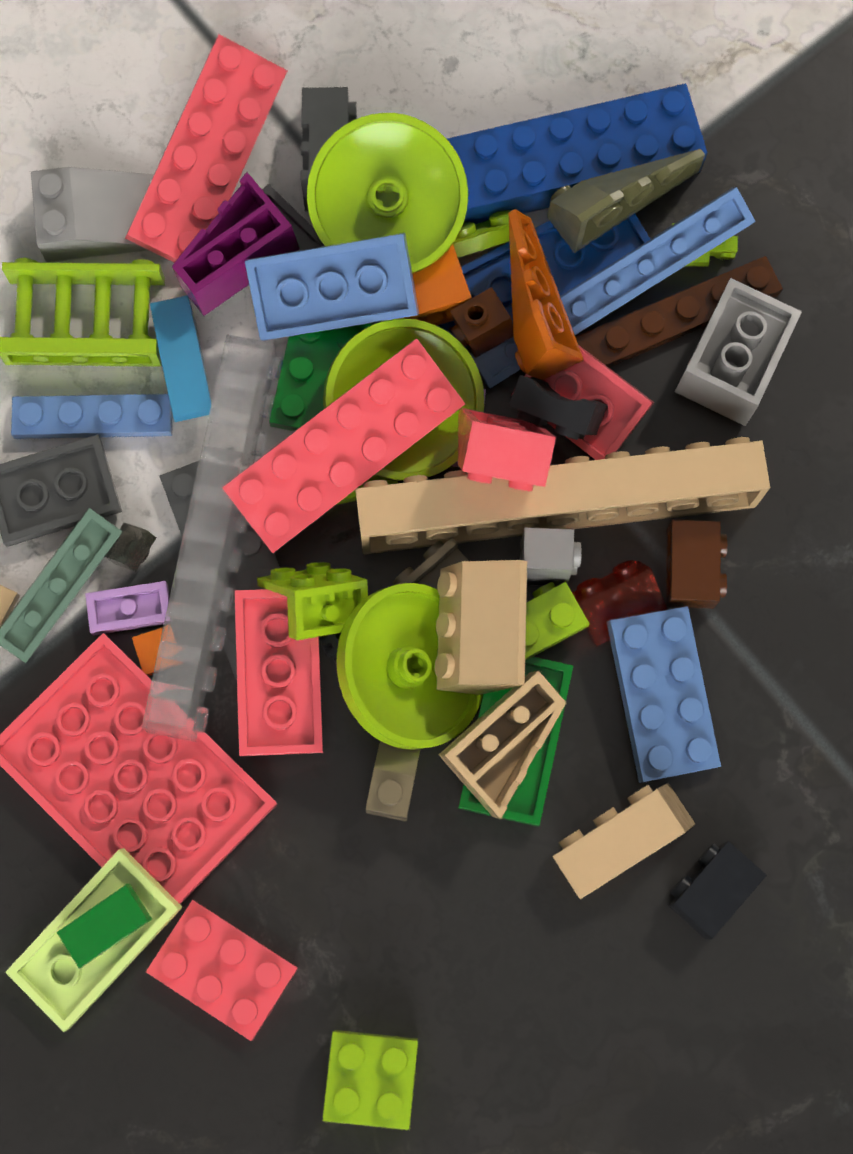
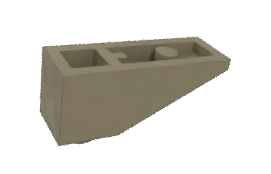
M380 741L365 809L367 814L407 822L421 749H401Z

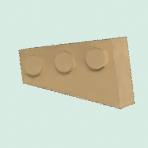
M539 671L530 672L525 676V685L513 687L438 755L491 816L501 819L507 809L506 806L518 785L522 783L527 774L528 767L537 751L541 749L566 701Z

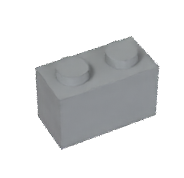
M524 528L520 543L519 560L527 561V585L544 586L553 582L555 586H559L564 582L568 584L571 575L577 574V567H580L581 542H574V529Z

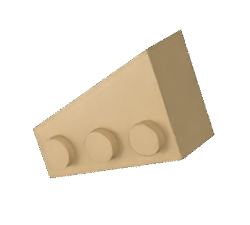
M669 783L655 791H652L648 784L628 797L631 806L618 814L613 807L595 818L593 822L597 826L596 829L585 836L579 829L558 842L563 850L555 854L553 858L579 899H582L678 838L695 825V822Z

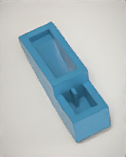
M182 296L150 303L174 421L179 422L214 414L203 355L189 297Z

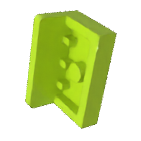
M553 582L540 587L532 593L534 599L526 603L525 661L589 627L590 623L566 582L557 587Z

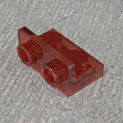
M629 560L622 562L613 568V573L601 579L591 578L585 580L577 586L576 591L572 592L590 623L586 629L592 643L596 646L610 640L607 627L608 621L668 610L651 568L640 561Z

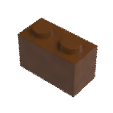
M671 521L667 528L666 607L688 606V608L714 609L720 602V597H726L727 575L726 573H721V558H726L727 535L721 534V522Z

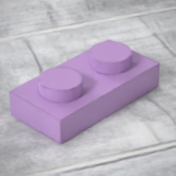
M166 581L85 593L89 628L93 636L102 633L106 634L173 623Z

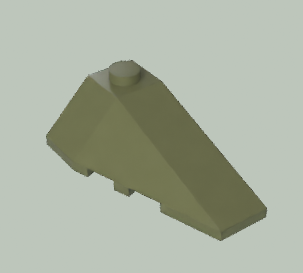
M701 149L582 180L573 187L566 185L551 197L547 217L575 253L699 172L705 154Z

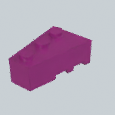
M248 172L241 178V186L229 201L224 200L218 207V215L206 230L202 228L172 265L183 291L203 316L249 285L245 266L246 260L299 250L292 225Z

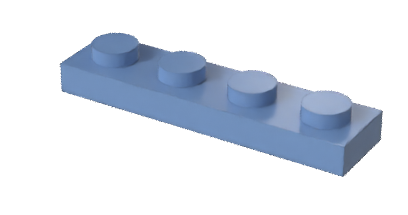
M168 394L12 397L11 435L14 439L88 438L95 435L100 437L172 436V409Z

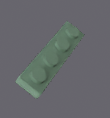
M88 507L0 626V646L26 663L119 538L122 531Z

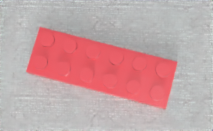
M220 34L218 35L125 239L175 263L202 228L206 230L218 215L217 209L224 200L229 201L285 78L286 69Z
M415 339L225 484L222 490L270 552L274 553L353 492L355 488H358L465 405V402L418 339Z

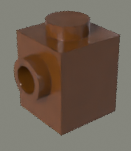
M492 287L450 311L455 326L450 328L452 335L464 347L468 346L474 358L514 336L512 319Z

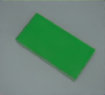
M129 883L56 933L78 968H82L152 920V917Z

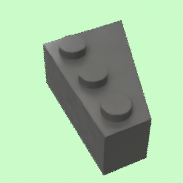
M348 87L302 88L301 156H303V170H301V186L305 211H308V178L315 157L325 142L337 130L357 119L356 102H349Z

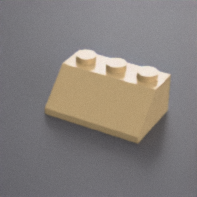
M462 561L441 568L437 584V590L440 595L439 617L436 622V632L438 634V657L435 661L437 690L481 695L525 685L527 561Z

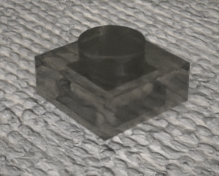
M124 522L120 528L122 531L121 535L104 557L115 565L136 572L140 564L148 557L150 548L157 537L146 529Z

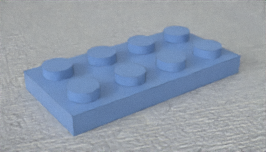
M405 233L259 257L245 261L260 341L419 314Z
M688 606L608 621L607 627L639 782L721 767Z

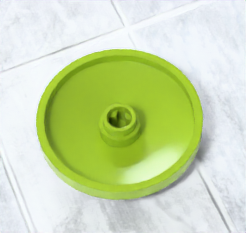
M377 113L360 117L344 125L321 147L315 157L308 178L307 204L314 230L324 246L405 233L412 274L435 263L455 242L467 212L468 185L464 167L456 150L434 127L422 120L404 114Z
M405 318L392 319L376 323L362 330L342 347L329 368L325 380L323 404L325 409L415 339H418L465 402V405L461 408L484 412V388L479 370L472 356L453 335L425 321ZM459 410L382 468L375 476L394 481H404L405 478L415 475L430 477L455 464L458 461Z
M397 584L378 590L366 597L355 607L345 622L337 649L339 685L352 715L373 737L385 744L401 749L430 748L452 740L470 724L483 698V694L474 695L437 690L435 661L438 657V634L436 632V622L439 617L440 595L437 589L424 584Z

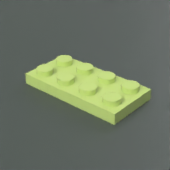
M124 848L119 849L5 973L63 1032H66L183 907ZM130 883L152 917V920L84 967L78 968L56 932L124 885Z

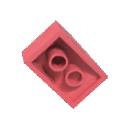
M465 408L459 409L458 466L463 472H468L467 479L481 483H492L493 477L509 480V487L523 491H533L534 485L546 486L556 440L553 434L541 425H535L522 419Z

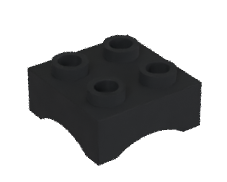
M523 375L519 376L509 403V407L519 410L517 418L535 425H547L549 421L557 425L554 432L578 440V438L583 440L585 435H597L608 406L596 400L581 399L573 401L556 393L546 381L535 377L528 378Z

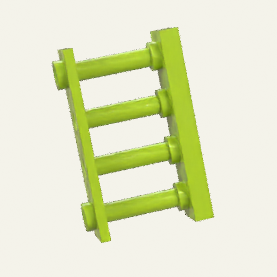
M18 258L14 262H2V271L9 283L17 284L14 333L10 334V337H0V358L5 365L161 367L162 363L157 339H152L148 335L150 285L165 286V277L160 264H155L145 259L134 260L131 264L38 263L30 258ZM33 284H56L54 333L50 334L49 338L34 337L30 334ZM72 285H95L93 334L89 335V338H73L70 335ZM111 285H134L132 334L128 338H113L109 335Z

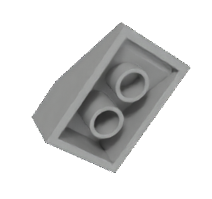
M76 167L31 171L36 240L45 261L51 262L147 251V249L125 239L149 187L153 174Z
M730 278L677 385L675 393L746 426L759 406L802 311Z

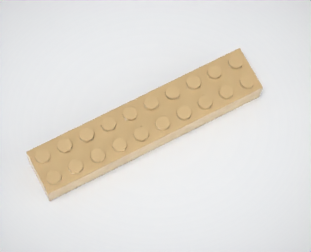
M738 437L727 440L725 442L726 445L711 447L709 442H696L687 445L685 450L670 451L669 447L662 446L648 449L645 451V454L630 456L627 451H619L607 454L605 459L592 461L587 456L572 457L565 460V464L550 465L546 486L534 485L533 491L511 488L508 486L509 480L495 477L492 478V483L467 479L468 472H463L462 470L448 472L444 474V478L428 480V477L425 475H415L405 478L404 483L388 485L385 480L369 481L363 484V488H355L363 554L430 547L440 540L445 544L451 538L457 543L522 536L525 527L581 529L755 508L770 489L763 440L750 442L748 437Z

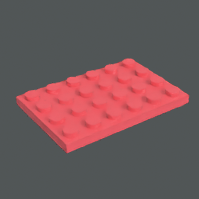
M104 633L0 734V766L101 867L119 849L124 848L179 904L278 805L264 789Z

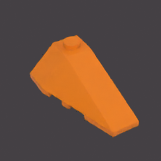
M514 209L508 213L513 335L518 349L515 352V358L520 369L525 374L544 380L584 359L532 220L527 215Z

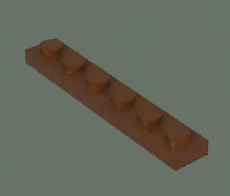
M763 256L578 335L576 340L579 346L610 368L707 326L730 278L772 298L780 295L783 288L767 257Z

